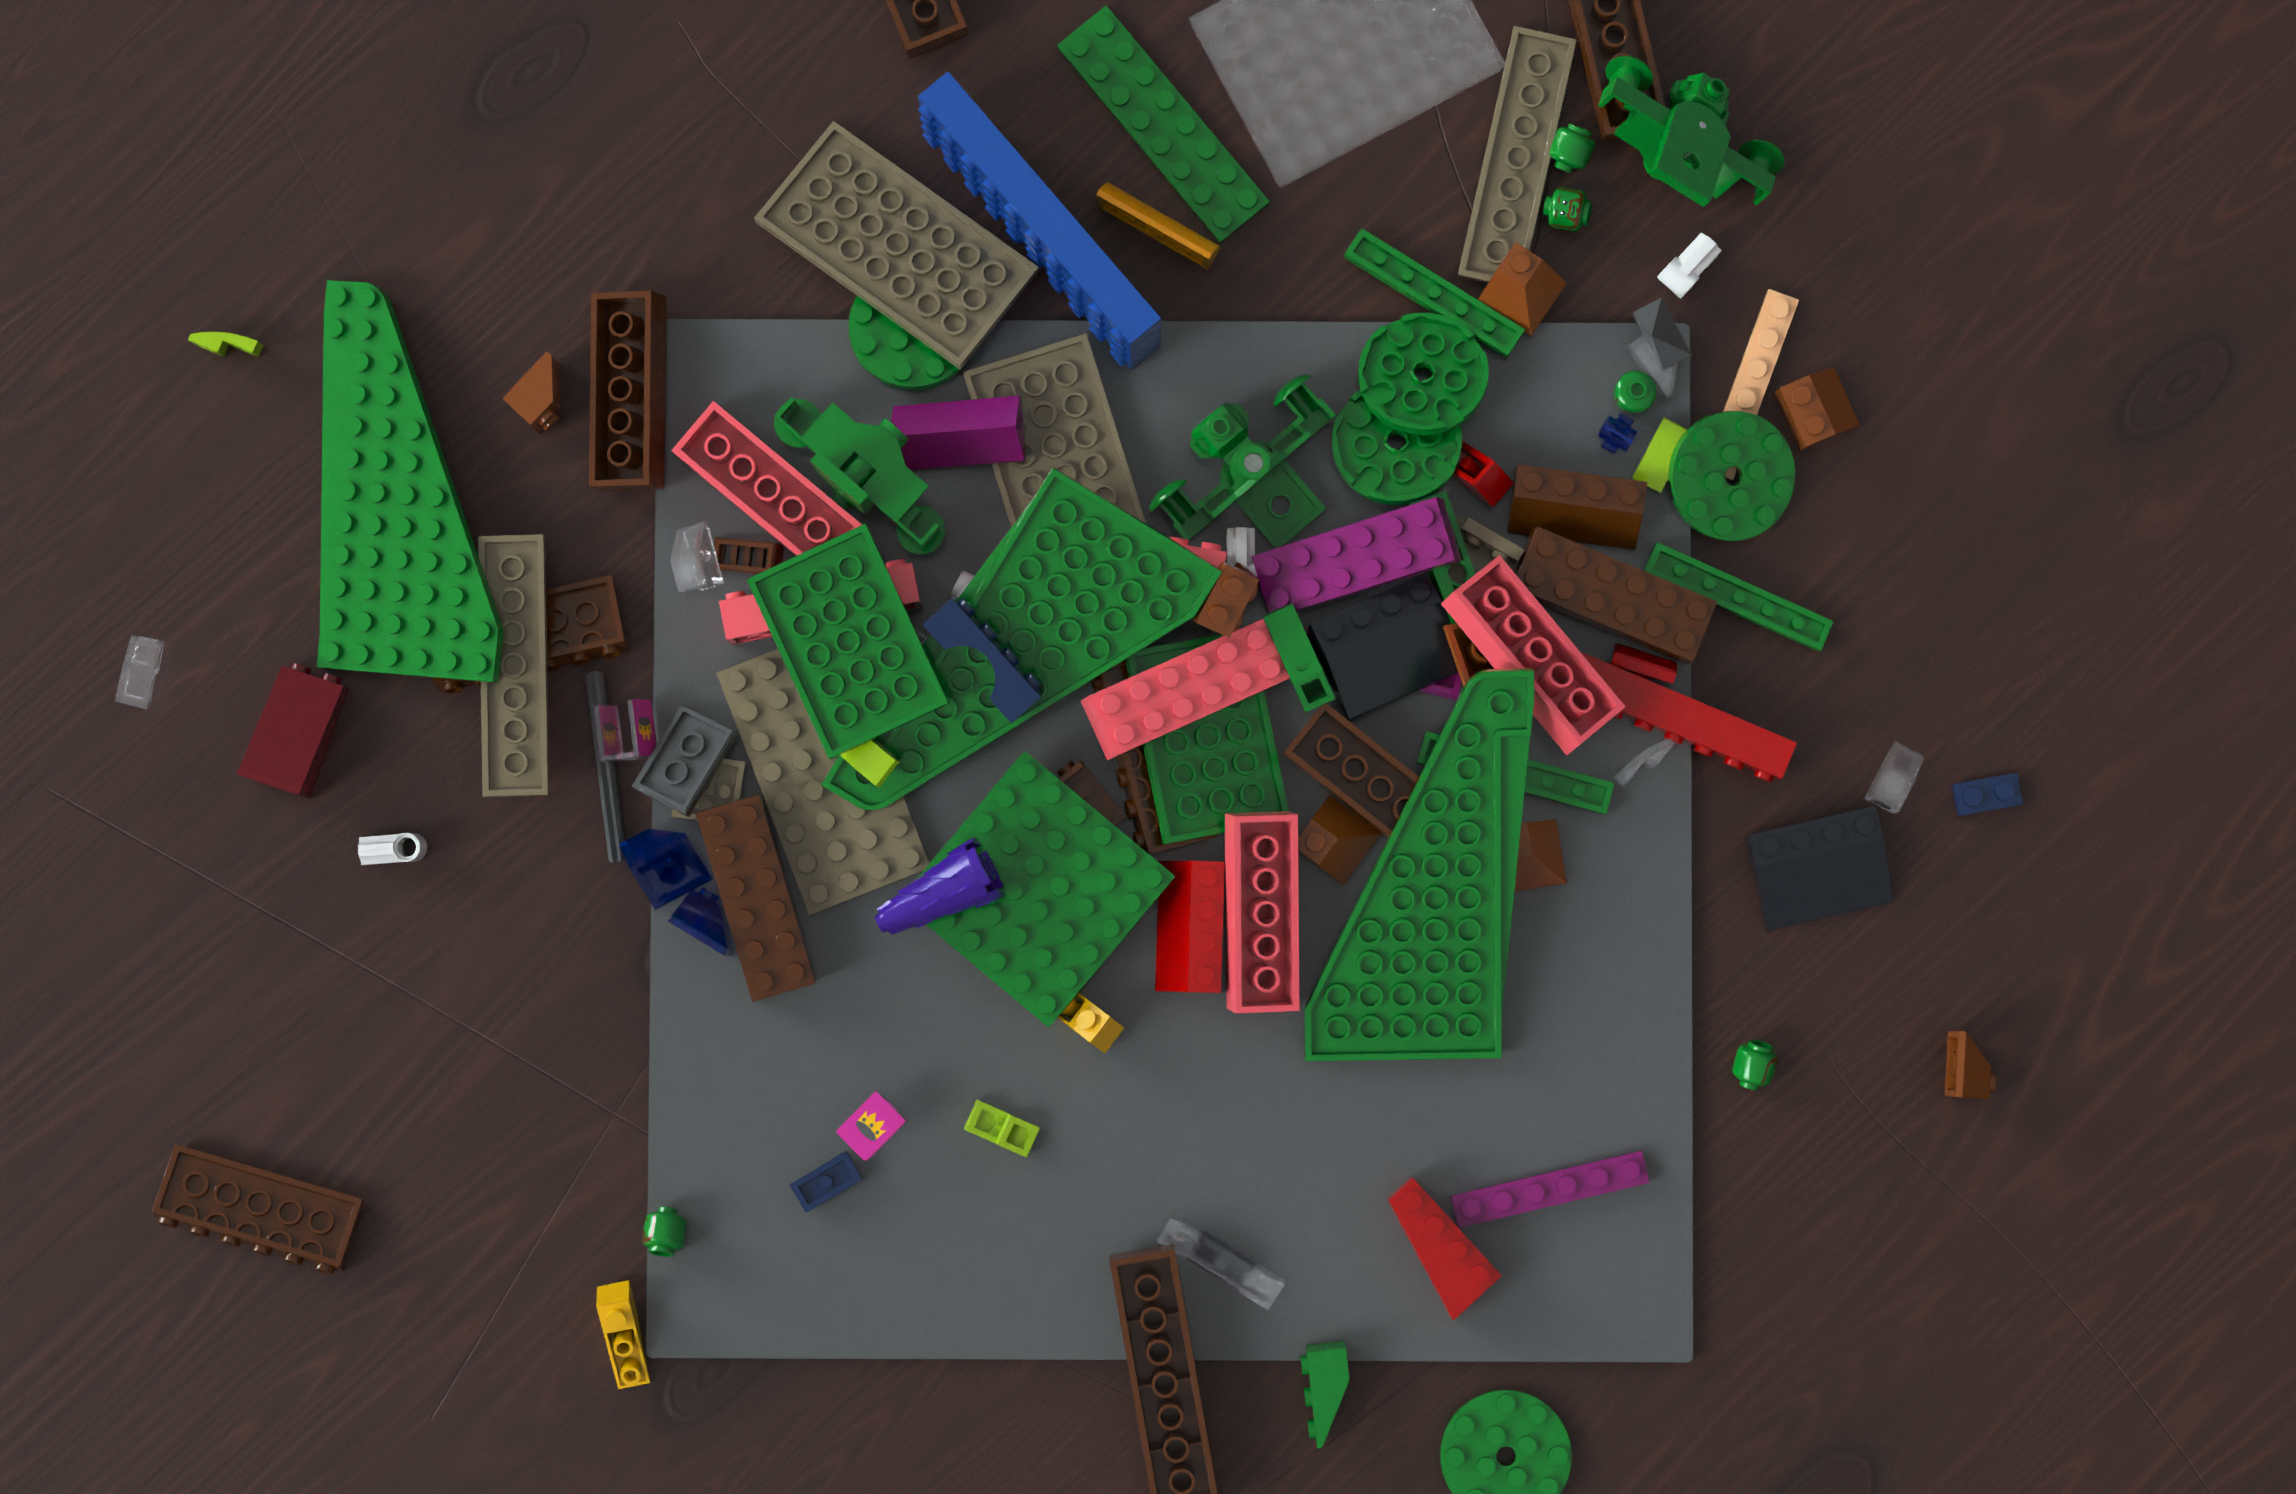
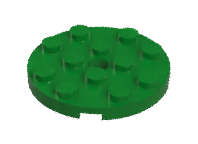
M856 296L849 315V337L853 352L865 371H868L879 379L881 383L889 387L907 391L934 388L946 383L958 374L957 372L960 369Z
M1406 314L1401 316V319L1387 326L1382 325L1368 339L1359 360L1358 381L1360 392L1366 405L1383 423L1408 434L1434 435L1458 427L1467 421L1480 407L1488 386L1489 368L1487 356L1476 341L1475 335L1463 324L1440 314ZM1420 368H1427L1432 372V376L1419 381V378L1414 373Z
M1360 390L1350 397V400L1338 413L1334 422L1332 452L1339 473L1345 482L1357 493L1381 504L1407 505L1410 502L1434 495L1451 479L1461 456L1462 432L1460 425L1447 432L1434 435H1413L1398 431L1383 423L1370 411ZM1391 436H1403L1406 444L1400 450L1392 448L1387 443Z
M1725 411L1700 419L1682 435L1671 456L1668 481L1671 482L1674 497L1673 503L1678 513L1689 526L1710 538L1740 541L1763 533L1782 516L1793 494L1795 465L1787 441L1774 425L1752 413ZM1730 467H1736L1739 473V481L1733 485H1729L1725 479L1726 471Z
M1493 1390L1466 1402L1454 1413L1448 1422L1441 1440V1470L1452 1494H1560L1566 1485L1571 1469V1444L1568 1433L1560 1418L1540 1399L1517 1390ZM1505 1446L1512 1448L1515 1452V1459L1508 1465L1500 1464L1496 1457L1498 1450Z

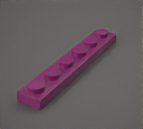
M1640 1150L1459 1193L1450 1197L1457 1227L1461 1228L1650 1182L1643 1153Z

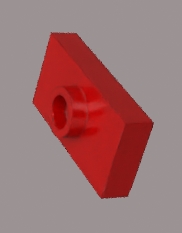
M1619 643L1614 646L1611 657L1612 665L1631 670V673L1645 679L1653 677L1665 682L1674 683L1677 674V663L1675 661Z

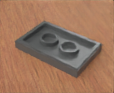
M681 704L633 783V789L689 817L738 736V733Z

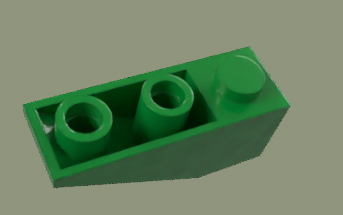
M1293 603L1264 615L1263 619L1305 712L1334 700L1333 691Z
M1345 1341L1306 1345L1307 1355H1300L1302 1375H1309L1310 1387H1304L1306 1407L1313 1408L1314 1419H1307L1309 1439H1316L1317 1449L1322 1448L1349 1383Z

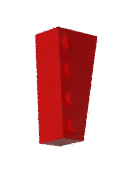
M1410 1177L1387 1198L1450 1318L1455 1320L1502 1275L1414 1178Z

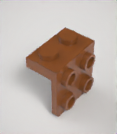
M1222 561L1219 566L1222 573L1194 616L1193 621L1230 638L1233 631L1238 630L1244 618L1243 611L1248 601L1251 602L1257 594L1259 579L1239 562L1232 566Z

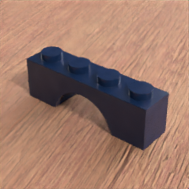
M954 595L930 616L923 626L944 649L955 646H969L979 650L990 660L995 672V686L989 699L1010 723H1013L1041 698L1043 694L1040 690L1042 684L1032 672L1029 671L1026 674L1018 666L1020 659L1008 646L1005 649L1001 647L995 640L998 637L997 633L987 622L981 624L974 617L973 614L976 613L974 607L964 597L959 600Z

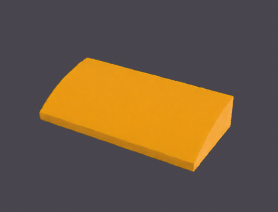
M1106 182L1096 194V205L1098 208L1207 270L1221 249V246L1109 182Z

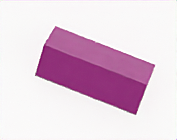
M1020 395L893 406L891 423L909 439L901 448L905 465L910 470L1026 461Z

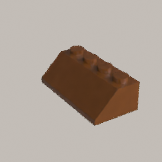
M1521 464L1516 466L1506 533L1529 536L1531 530L1538 526L1577 543L1628 550L1636 549L1644 511L1647 482Z

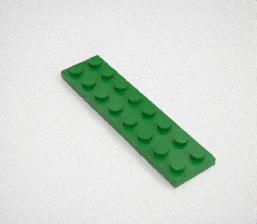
M1107 5L1057 45L1060 53L1219 244L1224 242L1270 204L1266 196Z

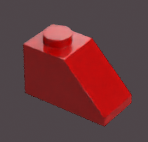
M1462 441L1460 460L1452 477L1473 495L1494 507L1514 482L1494 460Z

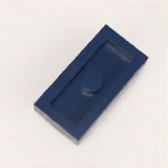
M2017 773L1951 785L1957 817L2023 805Z
M845 1151L791 1183L790 1187L807 1213L863 1178L848 1152Z

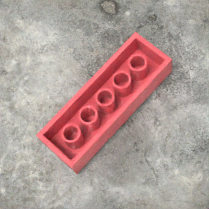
M714 401L671 450L675 456L795 556L862 525Z
M1500 555L1457 588L1441 603L1494 669L1534 670L1533 716L1566 755L1571 753L1626 707Z
M905 559L887 562V569L906 610L922 608L923 605L913 563L907 564ZM745 591L732 592L725 595L726 600L719 601L726 640L731 645L772 637L753 594L747 595Z
M1261 619L1234 631L1230 638L1222 636L1082 699L1081 704L1108 761L1290 679L1264 619Z
M1289 811L1225 813L1226 1009L1234 1013L1300 1011L1298 814Z

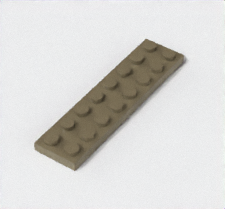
M1518 26L1513 27L1457 277L1489 283L1515 242L1530 251L1551 157L1549 150L1558 126L1576 39Z
M545 535L478 536L479 560L504 630L499 683L481 682L482 797L550 796Z

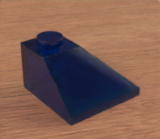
M647 829L619 844L630 871L655 910L713 880L686 833Z
M704 887L701 888L700 892L691 889L671 915L668 922L722 955L730 957L733 953V947L723 906L716 903L719 897Z

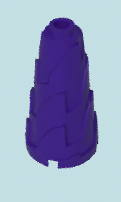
M976 838L964 842L947 853L948 856L924 872V875L898 890L897 895L877 908L879 914L875 915V920L883 933L888 931L891 935L913 927L917 929L944 916H950L975 906L979 908L1004 897L1005 892L999 890L1004 887L989 854L985 851L979 855L975 850L982 846V844Z

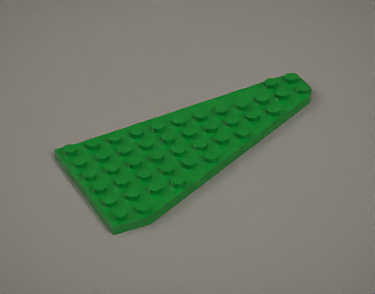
M327 280L323 337L320 638L317 668L499 683L504 630L390 298L380 287L370 283Z
M1053 467L1035 497L958 597L959 600L964 597L974 607L976 613L973 615L981 624L987 622L998 635L995 640L1003 649L1008 646L1020 659L1018 666L1026 674L1030 671L1039 679L1042 684L1040 690L1043 692L1041 698L1013 723H1010L989 699L995 686V672L990 660L982 652L969 646H955L944 649L930 634L923 647L949 704L873 739L881 743L899 761L880 788L866 779L841 755L838 756L821 785L864 810H878L888 806L1193 618L1222 571Z
M1487 669L1475 674L1466 683L1304 1007L1305 1061L1502 1058V1011L1534 708L1533 669Z

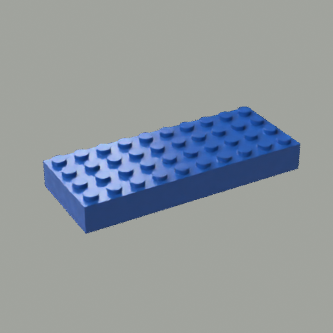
M946 72L918 95L920 106L918 111L921 114L919 119L923 123L921 128L925 132L922 134L924 139L933 149L939 147L945 156L943 158L944 162L954 173L961 172L966 180L964 185L974 197L980 195L987 204L985 209L996 222L999 219L1004 222L1007 227L1005 232L1017 246L1022 243L1028 252L1026 255L1028 260L1037 265L1039 269L1042 267L1049 276L1047 281L1058 294L1062 291L1065 293L1070 301L1068 306L1078 318L1084 316L1091 325L1089 330L1100 343L1104 340L1111 348L1109 353L1121 367L1126 364L1130 370H1133L1161 346L1160 316L949 72Z

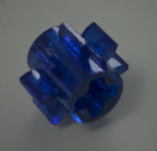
M1622 413L1616 419L1609 415L1597 435L1604 440L1601 447L1612 454H1616L1618 448L1626 452L1638 432L1631 428L1634 420Z

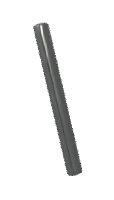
M590 671L586 673L585 677L608 860L611 863L626 861L627 854L614 760L613 762L600 761L594 713L595 705L608 706L604 673L602 671Z

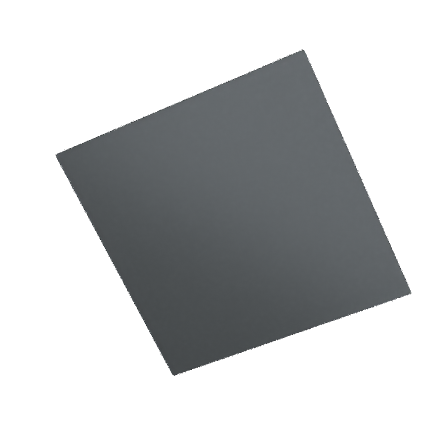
M666 319L664 489L655 491L653 718L656 742H659L681 704L738 733L724 759L746 762L740 799L759 793L762 795L817 981L812 985L752 1002L699 823L696 820L671 817V808L652 799L647 1215L658 1212V1207L675 1208L678 1210L677 1215L682 1216L687 1221V1230L683 1249L675 1252L673 1257L652 1255L648 1253L649 1249L647 1248V1356L650 1358L1127 1360L1109 1261L1110 1255L1174 1244L1195 1360L1301 1361L1300 1355H1307L1306 1345L1345 1341L1347 1361L1679 1363L1692 1361V763L1690 743L1685 741L1682 742V745L1672 743L1663 738L1664 732L1654 728L1652 732L1644 731L1633 725L1635 720L1622 716L1621 720L1616 718L1609 720L1581 745L1566 755L1533 716L1528 752L1529 760L1615 784L1606 815L1524 793L1521 823L1552 819L1557 821L1567 883L1514 892L1502 1011V1058L1305 1061L1304 1007L1388 841V838L1383 834L1380 835L1343 886L1298 853L1300 1011L1234 1013L1226 1009L1225 870L1221 993L1155 991L1157 899L1079 992L1124 1027V1030L1104 1054L1059 1018L1048 1028L927 925L917 929L913 927L891 935L888 931L883 933L875 920V915L879 914L877 908L897 895L898 890L916 880L921 873L809 915L716 672L776 650L778 647L773 637L731 645L726 640L719 601L726 600V594L737 591H745V594L752 595L753 593L746 579L757 574L711 569L715 537L781 543L671 451L713 401L831 498L835 494L833 489L815 471L810 462L816 454L807 446L800 448L791 447L782 442L776 434L774 416L779 408L791 397L813 403L821 414L833 402L855 422L878 426L884 418L891 422L893 406L971 400L963 375L964 371L1087 333L1146 524L1167 537L1181 538L1171 526L1174 522L1160 506L1152 513H1150L1149 507L1154 496L1164 486L1175 480L1185 479L1188 481L1180 489L1194 505L1220 485V472L1223 461L1199 458L1189 446L1192 430L1222 404L1239 403L1250 416L1248 438L1251 441L1270 442L1297 419V416L1284 401L1277 407H1273L1275 395L1289 380L1302 374H1309L1311 377L1305 382L1306 386L1318 400L1322 398L1336 416L1291 453L1285 461L1325 506L1326 510L1285 544L1288 545L1407 506L1381 504L1357 493L1342 478L1336 467L1332 452V431L1335 419L1350 400V397L1360 390L1358 368L1362 350L1368 339L1382 325L1387 326L1392 322L1161 321V346L1133 370H1130L1126 364L1121 367L1109 353L1111 348L1105 340L1100 343L1089 330L1091 325L1088 321L1000 320L962 369L957 372L956 376L934 388L907 391L889 387L864 370L851 346L848 328L849 320ZM1540 323L1531 337L1524 333L1508 359L1478 342L1487 356L1489 368L1488 386L1480 407L1467 421L1460 425L1462 441L1494 460L1512 481L1518 464L1635 480L1632 478L1663 417L1687 429L1690 428V357L1662 371L1637 323ZM1675 323L1690 350L1689 325ZM1420 368L1414 373L1419 378V381L1432 376V372L1427 368ZM1638 370L1647 373L1653 378L1657 387V396L1655 402L1647 411L1638 415H1630L1617 407L1614 402L1613 390L1622 375L1629 371ZM1393 435L1388 439L1387 443L1392 448L1400 450L1406 444V440L1403 436ZM992 464L911 470L929 486L914 505L927 506L934 509L940 514L945 524V536L942 543L937 549L927 554H914L907 551L897 538V525L875 505L866 515L860 510H855L851 507L846 510L862 525H868L885 564L899 559H905L907 564L913 563L923 607L907 610L922 645L930 636L929 631L923 626L924 622L952 598L950 596L962 571L965 570L975 576L1011 529ZM1451 477L1446 485L1435 493L1447 492L1456 516L1465 521L1469 517L1524 549L1529 536L1506 533L1513 485L1494 507L1473 495L1454 477ZM1667 481L1661 493L1648 486L1646 488L1643 517L1635 550L1584 543L1578 544L1644 570L1654 544L1657 542L1691 557V526L1678 513L1673 503L1674 497L1671 482ZM1278 496L1272 500L1271 508L1276 514L1283 515L1289 511L1290 504L1285 497ZM1235 502L1191 538L1188 544L1195 547H1201L1202 542L1221 545V551L1227 552V528L1248 527L1255 528V555L1274 549ZM727 545L725 564H730L731 546ZM740 547L738 565L741 566L744 547ZM786 547L783 550L782 562L795 557ZM753 548L752 567L756 566L757 548ZM768 550L766 553L765 568L767 566ZM1426 573L1297 614L1302 625L1309 627L1310 623ZM1259 581L1255 598L1251 602L1248 601L1243 611L1244 618L1239 629L1263 619V616L1268 614ZM1542 605L1580 652L1611 664L1614 646L1619 643L1675 661L1677 663V674L1673 684L1653 677L1647 680L1691 698V663L1685 665ZM1193 618L1144 648L1221 634L1195 623ZM1621 668V669L1626 670V671H1628V672L1631 673V670H1628V669H1625V668ZM1288 679L1264 690L1288 809L1289 812L1298 814L1299 837L1329 795L1345 807L1347 806L1282 755L1319 708L1316 707L1305 712L1291 679ZM1091 681L904 795L929 863L1024 750L1057 778H1060L1057 772L1072 760L1077 764L1079 761H1082L1126 815L1124 801L1127 800L1124 788H1120L1117 782L1116 769H1119L1116 757L1107 761L1081 704L1082 699L1094 694ZM1461 681L1457 700L1416 691L1350 720V722L1420 777L1425 765L1418 764L1417 760L1425 731L1441 735L1464 686ZM1330 684L1335 699L1327 704L1348 720ZM1126 815V818L1116 827L1133 840L1132 833L1136 832L1134 823ZM1225 833L1218 834L1213 839L1154 853L1151 856L1158 862H1225ZM875 1091H879L908 1121L870 1159L864 1161L836 1131ZM977 1099L1040 1127L1027 1158L964 1130V1126ZM1640 1150L1643 1153L1650 1182L1459 1228L1502 1277L1455 1320L1450 1318L1387 1200L1392 1193L1412 1177L1457 1226L1451 1195ZM847 1151L863 1179L806 1213L791 1189L790 1184ZM1203 1231L1256 1263L1244 1284L1239 1283L1190 1252Z

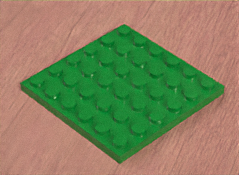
M1025 750L919 875V877L924 875V872L948 856L947 853L972 838H976L982 844V846L975 850L979 855L985 851L989 854L1004 886L999 890H1003L1005 896L979 908L975 906L950 916H944L926 925L1048 1028L1056 1021L1175 878L1170 871Z

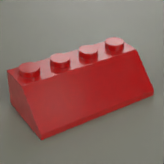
M1159 861L1175 878L1158 897L1155 991L1221 993L1225 862Z

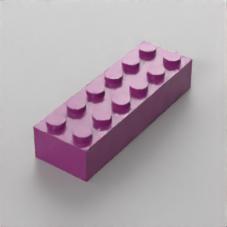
M1439 497L1421 501L1252 556L1268 613L1290 603H1293L1297 613L1462 561L1444 499Z

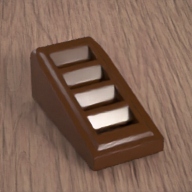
M715 537L711 569L759 574L782 563L784 546L772 542ZM727 545L731 546L730 564H725ZM740 547H744L742 566L738 565ZM753 548H757V557H756V566H755V567H752V566H751V565H752V557H753ZM768 550L767 566L765 568L766 553Z

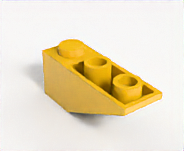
M1080 993L1076 995L1058 1017L1104 1054L1124 1030L1122 1025Z
M630 1281L598 1286L596 1307L618 1390L650 1383L641 1329Z

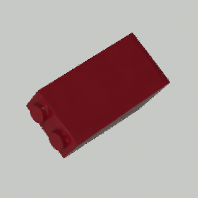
M293 663L291 668L281 666L237 775L311 799L349 688L340 685L341 678L323 673L321 679L310 675L311 668Z

